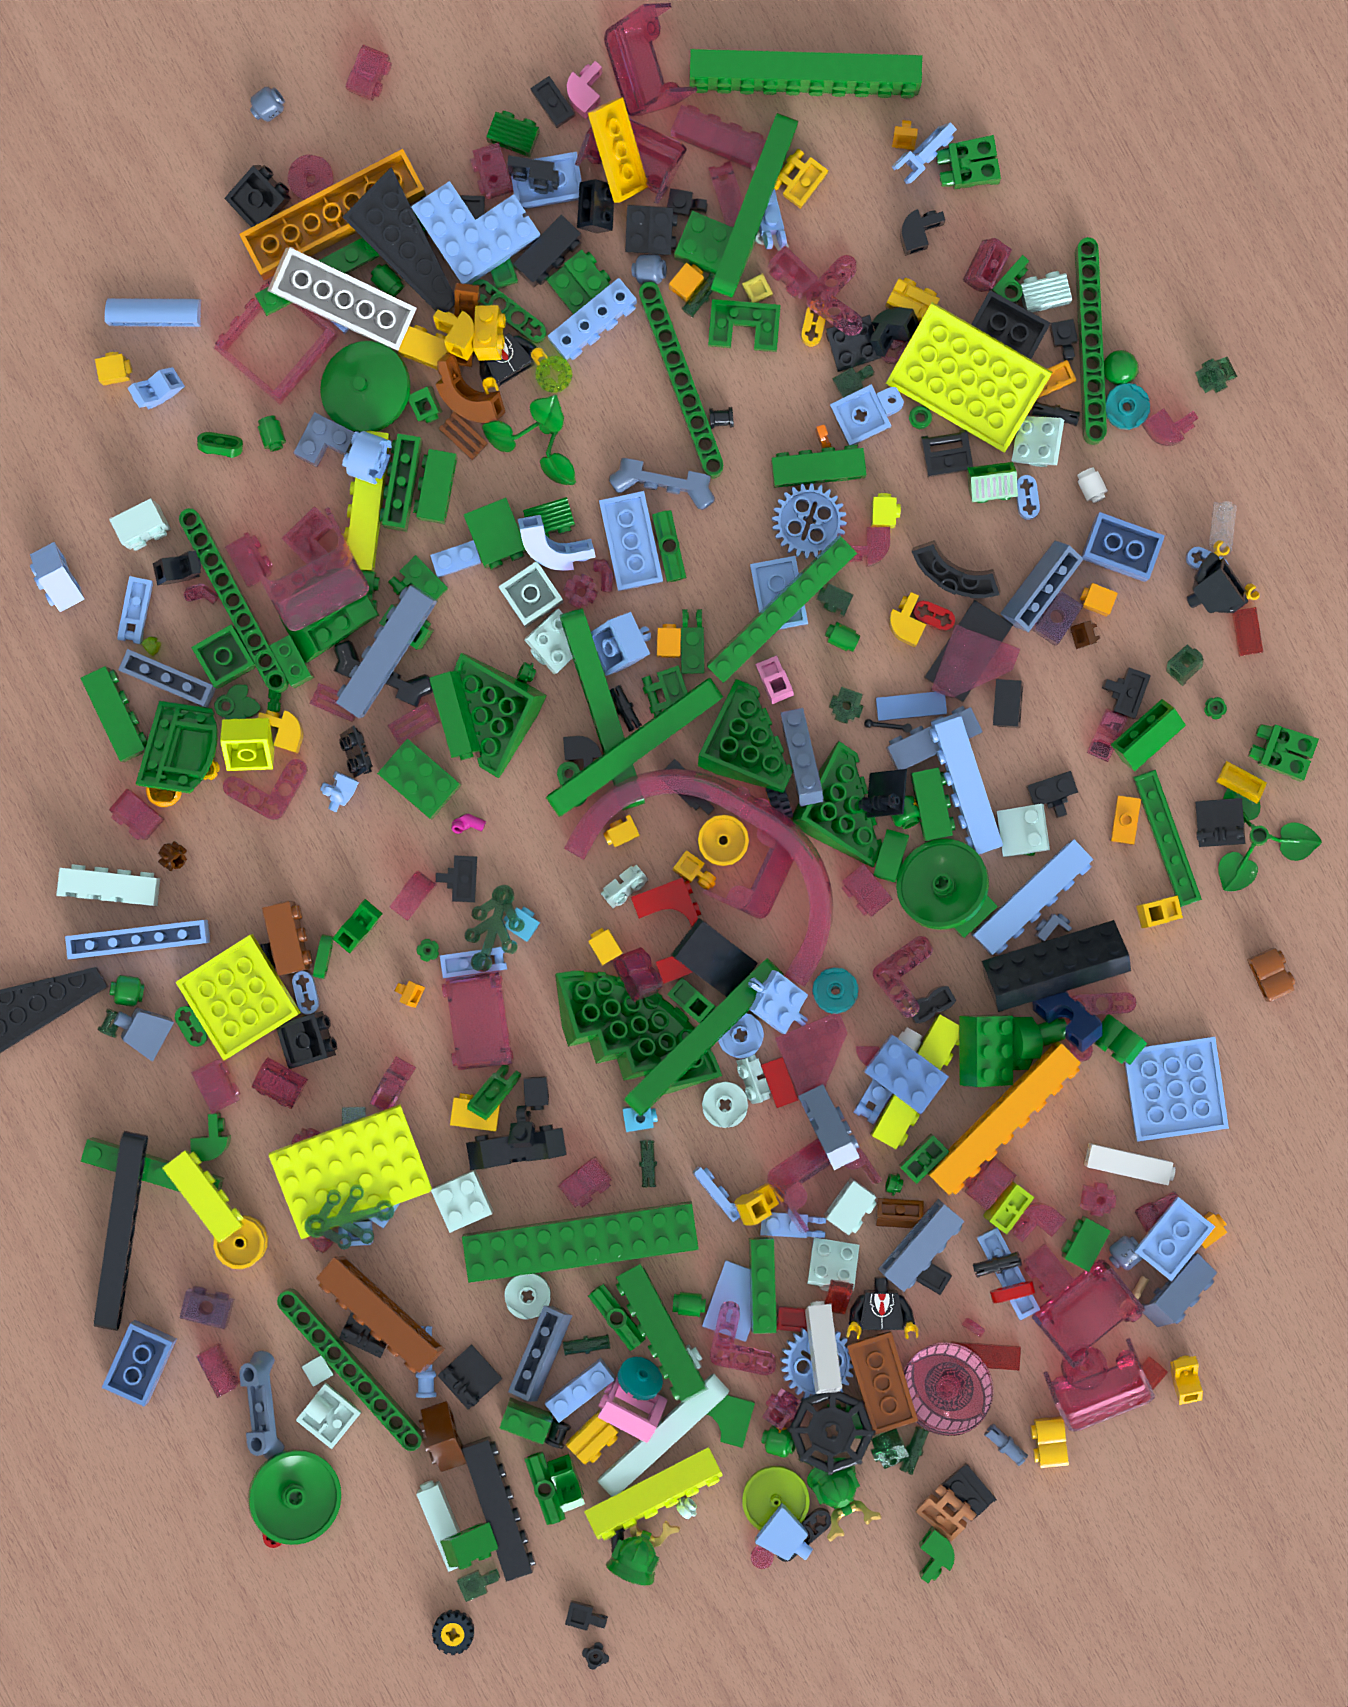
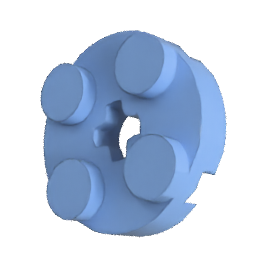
M746 1013L718 1041L719 1045L730 1056L736 1058L750 1057L758 1051L764 1037L762 1025L758 1019ZM739 1028L747 1032L742 1042L734 1038V1035L737 1034L736 1030Z

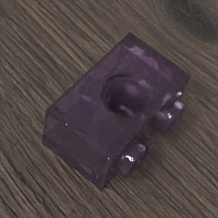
M1060 590L1045 613L1035 623L1033 632L1054 646L1058 645L1084 605ZM1057 611L1061 614L1062 620L1060 623H1055L1051 620V612Z
M193 1286V1289L189 1288L185 1293L179 1318L225 1329L229 1323L234 1299L229 1298V1294L224 1292L212 1294L208 1293L206 1288ZM203 1301H210L212 1303V1312H206L202 1308Z

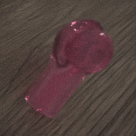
M596 559L594 560L593 570L595 572L601 571V591L611 592L613 585L612 570L607 560Z
M204 584L190 586L183 594L188 602L205 598L212 604H215L219 598L215 591Z

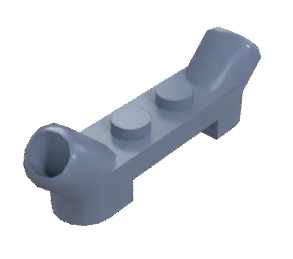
M621 458L619 470L609 476V482L617 493H622L638 482L643 483L644 487L657 490V487L667 488L666 492L672 494H680V491L687 492L696 507L701 510L710 506L715 500L714 495L709 489L711 476L689 471L686 480L643 471V461Z
M258 1351L253 1353L249 1363L241 1366L239 1376L240 1385L247 1386L252 1428V1431L246 1433L248 1449L255 1456L263 1455L266 1459H269L283 1452L285 1446L276 1435L270 1371L275 1359L267 1351Z

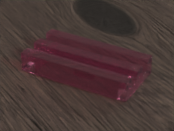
M318 683L309 704L353 722L355 715L352 713L348 716L317 702L318 698L341 707L336 703L337 700L321 694V691L325 690L337 696L338 691Z
M428 702L390 723L388 727L398 744L402 745L406 739H412L436 725L439 721ZM427 709L428 712L396 731V726ZM429 717L432 718V721L400 738L399 735Z

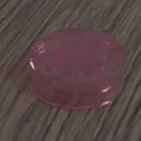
M965 1318L961 1324L979 1338L985 1332L983 1327L969 1318Z

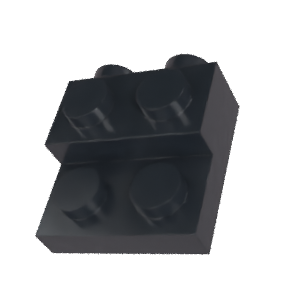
M508 155L509 176H512L514 180L525 182L529 179L531 189H534V192L539 194H548V191L554 192V190H558L560 176L559 170L555 169L554 162Z
M253 165L224 198L250 227L278 214L292 199L288 195L289 189L281 182L277 183L272 178L274 173L265 165Z
M627 205L625 252L671 255V250H676V236H672V226L677 227L678 213L673 212V207Z
M323 1011L288 1021L276 1028L288 1069L336 1055L337 1042L335 1038L330 1036L328 1028H330L331 1022L329 1017L324 1015Z

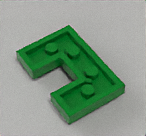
M712 299L708 346L731 348L733 326L756 328L754 350L777 352L781 305Z

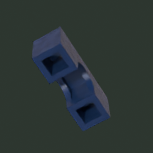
M1067 991L1033 1001V1011L1048 1024L1060 1017L1071 1020L1065 1026L1066 1039L1082 1053L1102 1036L1101 1020L1096 1015H1091L1087 1012L1083 1004L1078 1000H1073Z

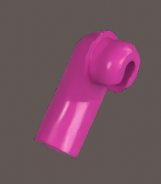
M464 814L453 820L451 829L456 834H460L470 827L482 832L486 821L471 814Z

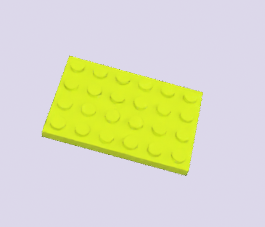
M932 302L886 384L896 387L899 392L1005 453L1052 372Z
M401 1104L269 1152L268 1154L301 1239L410 1200L432 1190Z

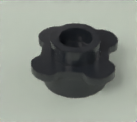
M596 1642L594 1646L584 1648L582 1651V1656L586 1658L588 1667L592 1670L609 1661V1656L605 1654L601 1642Z

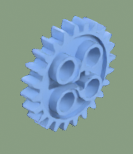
M811 483L809 490H806L805 486L801 484L799 492L795 487H792L793 495L785 492L784 497L786 501L778 500L781 508H774V512L779 514V516L772 517V521L778 522V524L773 526L772 530L780 532L775 538H783L780 546L783 547L788 544V553L795 549L796 557H799L801 552H803L805 559H808L809 553H813L814 558H816L818 552H822L837 535H844L845 531L840 529V527L846 526L847 522L842 521L840 518L846 516V512H839L843 507V503L835 504L838 496L830 498V489L824 494L822 492V485L819 486L818 490H814V486ZM804 501L808 505V510L806 512H799L796 509V503ZM816 502L817 507L812 519L815 524L810 525L806 539L802 541L801 537L806 525V521L803 519L808 518L812 504ZM820 509H826L829 511L830 517L822 520L818 517L817 512ZM791 523H797L801 527V531L798 534H792L788 530V526ZM818 530L822 533L823 538L818 542L813 541L810 538V533Z
M801 1328V1336L793 1333L795 1341H786L790 1348L782 1349L787 1354V1357L780 1358V1361L786 1363L780 1370L788 1372L783 1377L785 1381L791 1380L788 1387L790 1389L796 1387L795 1393L799 1395L803 1392V1397L806 1398L810 1394L814 1395L816 1393L812 1362L801 1354L802 1350L810 1354L808 1332ZM836 1331L835 1338L839 1356L841 1383L849 1386L846 1377H853L854 1375L849 1372V1369L853 1368L849 1361L850 1356L847 1346H844L848 1339L845 1337L839 1339L841 1333ZM805 1360L807 1362L806 1369L804 1371H797L798 1362Z

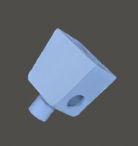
M782 1503L755 1537L757 1545L785 1560H789L794 1553L806 1560L813 1551V1548L804 1542L808 1536V1531Z

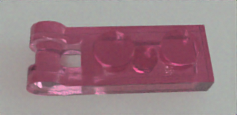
M728 161L720 167H709L708 171L725 223L728 226L734 227L743 199L731 162ZM726 174L728 179L720 181L719 176Z

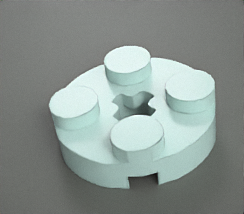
M727 1081L715 1083L704 1094L702 1101L703 1113L706 1119L714 1126L723 1128L734 1127L746 1116L748 1108L747 1096L742 1088L735 1083ZM721 1099L725 1101L729 1099L731 1101L729 1104L730 1110H720L721 1103L719 1101Z
M536 1273L514 1276L505 1289L507 1308L514 1316L520 1319H532L540 1316L543 1306H549L551 1300L550 1287L546 1280ZM531 1290L534 1299H528L525 1302L523 1300L524 1296L521 1293Z

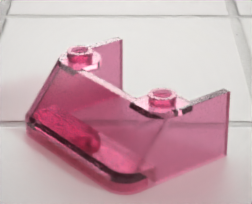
M671 3L642 4L609 27L605 32V46L621 97L624 99L627 113L630 116H641L674 106L697 91L696 86L679 87L675 82L664 83L652 44L659 37L661 31L658 16L672 8Z
M629 118L645 176L648 178L647 185L652 192L657 194L654 203L659 204L667 193L687 148L682 143ZM592 126L584 137L575 162L577 166H580L585 158L593 164L602 163Z
M741 809L740 815L760 824L757 830V838L762 844L770 847L751 889L744 886H735L729 891L726 898L704 889L703 894L752 917L761 919L769 915L799 851L800 840L795 834Z
M818 1138L773 1167L767 1174L769 1186L800 1233L809 1231L796 1211L804 1206L807 1201V1192L802 1184L831 1165ZM860 1147L856 1148L859 1158L844 1166L851 1170L862 1167L873 1184L880 1183L882 1179Z
M1130 1338L1126 1339L1129 1350L1122 1351L1116 1358L1117 1366L1077 1382L1066 1376L1057 1377L1053 1381L1048 1371L1043 1372L1054 1404L1070 1431L1083 1430L1154 1400V1391Z

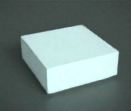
M321 1355L302 1366L313 1387L334 1375L329 1364Z

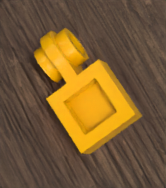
M687 850L672 869L685 880H689V883L695 877H698L697 883L705 890L713 888L716 884V877L708 871L704 873L700 871L705 863Z

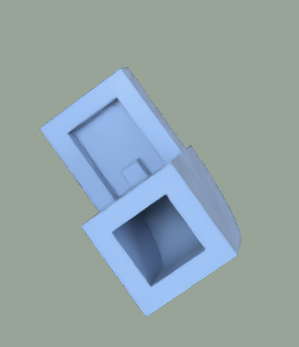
M171 367L158 370L148 380L133 383L127 389L139 408L146 406L148 409H151L172 398L185 386L174 368Z

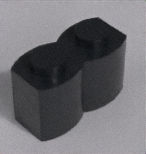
M938 986L932 989L926 997H919L911 1001L907 1005L906 1010L914 1023H923L931 1019L936 1012L945 1011L952 1007L956 999L949 986Z

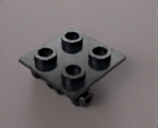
M870 315L826 329V337L828 342H830L838 372L881 358V356L876 355L870 342L871 335L874 332Z
M352 726L340 734L339 743L348 758L347 768L356 778L361 774L371 773L373 765L370 757H365V755L369 754L368 751L363 752L362 750L366 748V745L361 746V744L365 743L362 732H359L358 728Z
M907 769L870 773L868 797H863L858 802L859 808L867 811L866 818L904 814Z
M1242 798L1195 801L1198 830L1196 834L1199 847L1246 844Z
M351 1312L339 1339L381 1358L387 1343L382 1339L381 1341L375 1339L370 1334L371 1329L366 1324H359L352 1317L354 1313Z
M472 1344L437 1375L468 1410L475 1406L487 1392L503 1379Z

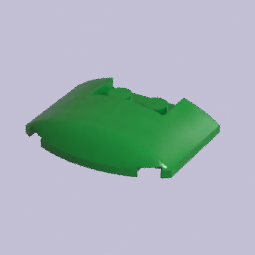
M354 568L329 570L307 581L289 598L279 618L288 634L292 636L302 658L307 664L378 617L379 613Z
M159 701L136 785L190 794L206 776L216 752L218 729L213 716V709Z

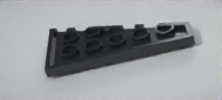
M390 167L342 217L435 311L440 310L446 313L455 305V294L392 167Z
M89 968L1 989L0 1054L109 987L98 968Z

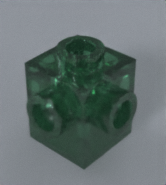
M1228 356L1216 361L1212 358L1201 364L1202 369L1195 372L1198 384L1205 393L1214 390L1216 394L1228 388L1226 383L1238 377Z
M841 687L838 696L833 695L829 708L832 709L831 714L835 716L834 720L847 724L848 721L853 722L855 717L860 718L864 706L860 704L863 694ZM843 703L849 704L850 709L845 710L842 706Z
M897 1428L871 1439L874 1446L871 1449V1453L876 1463L880 1461L884 1469L895 1466L910 1458Z

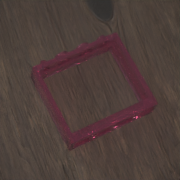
M271 281L262 285L260 291L269 287ZM252 298L246 304L245 312L232 320L230 323L231 328L227 333H222L219 336L214 349L280 405L338 338L339 334L316 313L291 303L324 332L276 389L273 390L227 351L262 311L258 301Z

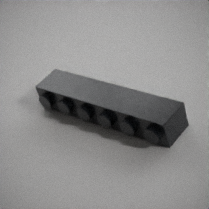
M490 1436L463 1445L462 1451L485 1520L490 1523L498 1546L496 1553L506 1582L533 1573V1566L536 1565L535 1557L532 1551L528 1552L526 1543H529L525 1529L521 1530L518 1521H521V1515L518 1507H513L511 1499H514V1494L511 1486H506L504 1477L507 1474L504 1464H499L496 1455H499V1449L496 1441L492 1442Z

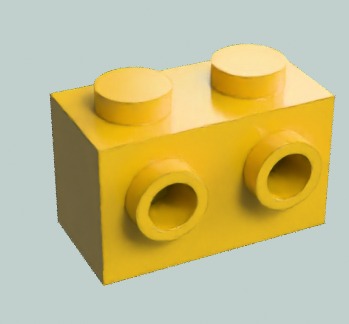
M498 305L475 306L473 349L479 361L501 360L502 349L505 347L503 328L506 327L505 314L501 313Z

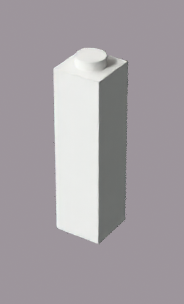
M1088 1143L1084 1166L1164 1185H1169V1181L1174 1179L1175 1167H1173V1162Z
M824 1301L810 1303L811 1306L806 1308L805 1316L815 1393L838 1392L842 1388L831 1304L825 1305Z

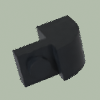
M917 209L906 217L900 232V240L905 256L927 250L929 243L925 231L944 225L945 216L943 211L939 213L936 210L929 211L923 214L921 218Z
M902 307L889 308L879 313L872 320L875 332L872 333L870 342L876 355L885 357L894 340L908 342L911 340L919 326L913 309Z
M196 550L187 551L177 557L161 558L154 562L153 568L157 586L184 582L200 577L201 561L197 557Z
M563 737L565 761L583 760L585 768L593 762V759L602 756L597 744L587 737Z

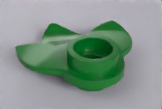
M242 684L232 686L226 695L219 696L214 703L216 713L226 720L247 719L255 715L261 709V706L256 700L246 697L248 686ZM225 702L230 703V709L227 711L222 708Z

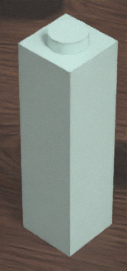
M430 1480L420 1485L421 1489L417 1491L416 1495L449 1572L458 1567L449 1568L440 1541L460 1532V1529L440 1481L434 1483L433 1480Z

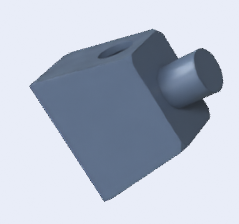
M135 1008L131 1016L119 1012L113 1024L124 1029L121 1034L123 1041L149 1060L154 1061L174 1022L167 1016Z

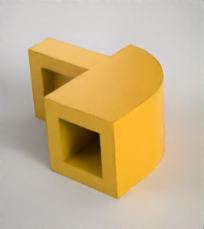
M437 310L433 318L436 329L447 333L444 339L447 352L468 361L474 351L473 338L475 329L471 317L464 311L457 318L451 312L445 313Z
M910 592L908 597L903 596L898 606L901 609V613L892 609L889 616V626L891 632L898 640L916 647L926 624L910 617L919 595Z
M269 710L266 711V714L259 712L258 718H269L270 726L279 728L273 746L299 753L304 735L299 719L285 710L282 719L279 718L280 714Z
M1178 896L1136 905L1141 928H1148L1183 918Z
M765 1183L749 1194L739 1196L734 1201V1204L744 1225H756L771 1216L770 1209L779 1205V1202L771 1184Z
M1181 1356L1170 1362L1173 1384L1179 1405L1201 1401L1203 1390L1198 1376L1197 1357Z

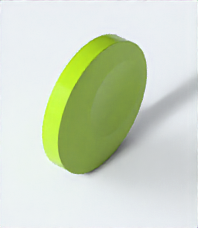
M768 1466L755 1472L747 1481L742 1495L745 1515L749 1522L758 1530L763 1528L781 1503L802 1523L808 1513L810 1503L808 1489L803 1479L795 1471L783 1466Z

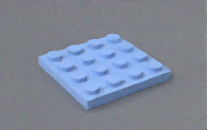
M1214 1036L1145 1046L1131 1065L1124 1061L1137 1142L1229 1129L1216 1038Z

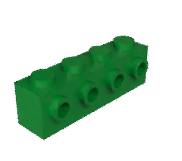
M397 433V439L392 442L391 453L394 454L393 463L389 462L387 476H390L389 485H385L383 496L386 499L385 508H381L380 521L384 528L408 531L423 443L421 437Z

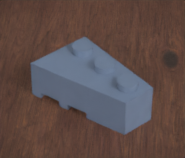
M822 1084L799 1095V1100L833 1169L835 1170L858 1159L859 1156L856 1148L859 1145L854 1135H848L852 1131L846 1120L841 1121L845 1118L839 1106L834 1107L824 1085Z
M1198 1253L1193 1254L1172 1281L1168 1280L1161 1289L1158 1287L1153 1292L1155 1296L1149 1303H1142L1140 1305V1311L1156 1327L1173 1323L1178 1324L1186 1316L1184 1313L1189 1306H1194L1199 1301L1200 1297L1198 1295L1214 1283L1213 1278L1217 1272Z

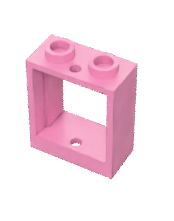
M617 1376L615 1381L607 1385L604 1391L606 1394L603 1395L598 1407L602 1408L598 1418L648 1443L658 1426L668 1399L657 1394L653 1399L647 1401L637 1400L633 1398L632 1394L626 1393L621 1388ZM614 1396L648 1413L647 1420L612 1402Z

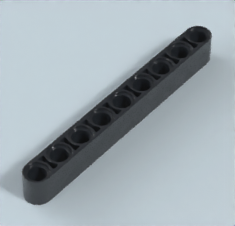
M124 1131L120 1140L94 1327L118 1331L121 1324L148 1135Z

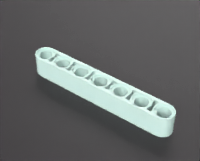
M714 1373L704 1381L708 1390L684 1403L678 1404L658 1423L648 1443L639 1440L597 1480L611 1497L621 1493L729 1393L730 1390Z

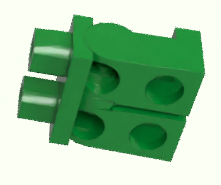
M994 135L950 143L948 148L936 151L938 153L936 155L937 164H950L951 171L939 174L941 187L953 186L954 190L977 185L1000 184L1001 175Z
M1260 724L1255 736L1266 740L1264 748L1253 744L1248 757L1257 761L1259 766L1279 772L1299 782L1304 781L1311 763L1309 759L1313 758L1319 738L1276 724L1273 726Z

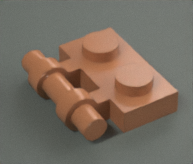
M939 1484L935 1492L941 1497L938 1499L931 1493L918 1506L916 1513L952 1542L967 1525V1522L962 1518L965 1516L972 1521L977 1514L970 1509L971 1506L968 1503H963L954 1496V1492L950 1488L946 1489ZM950 1503L957 1511L953 1512L946 1504Z

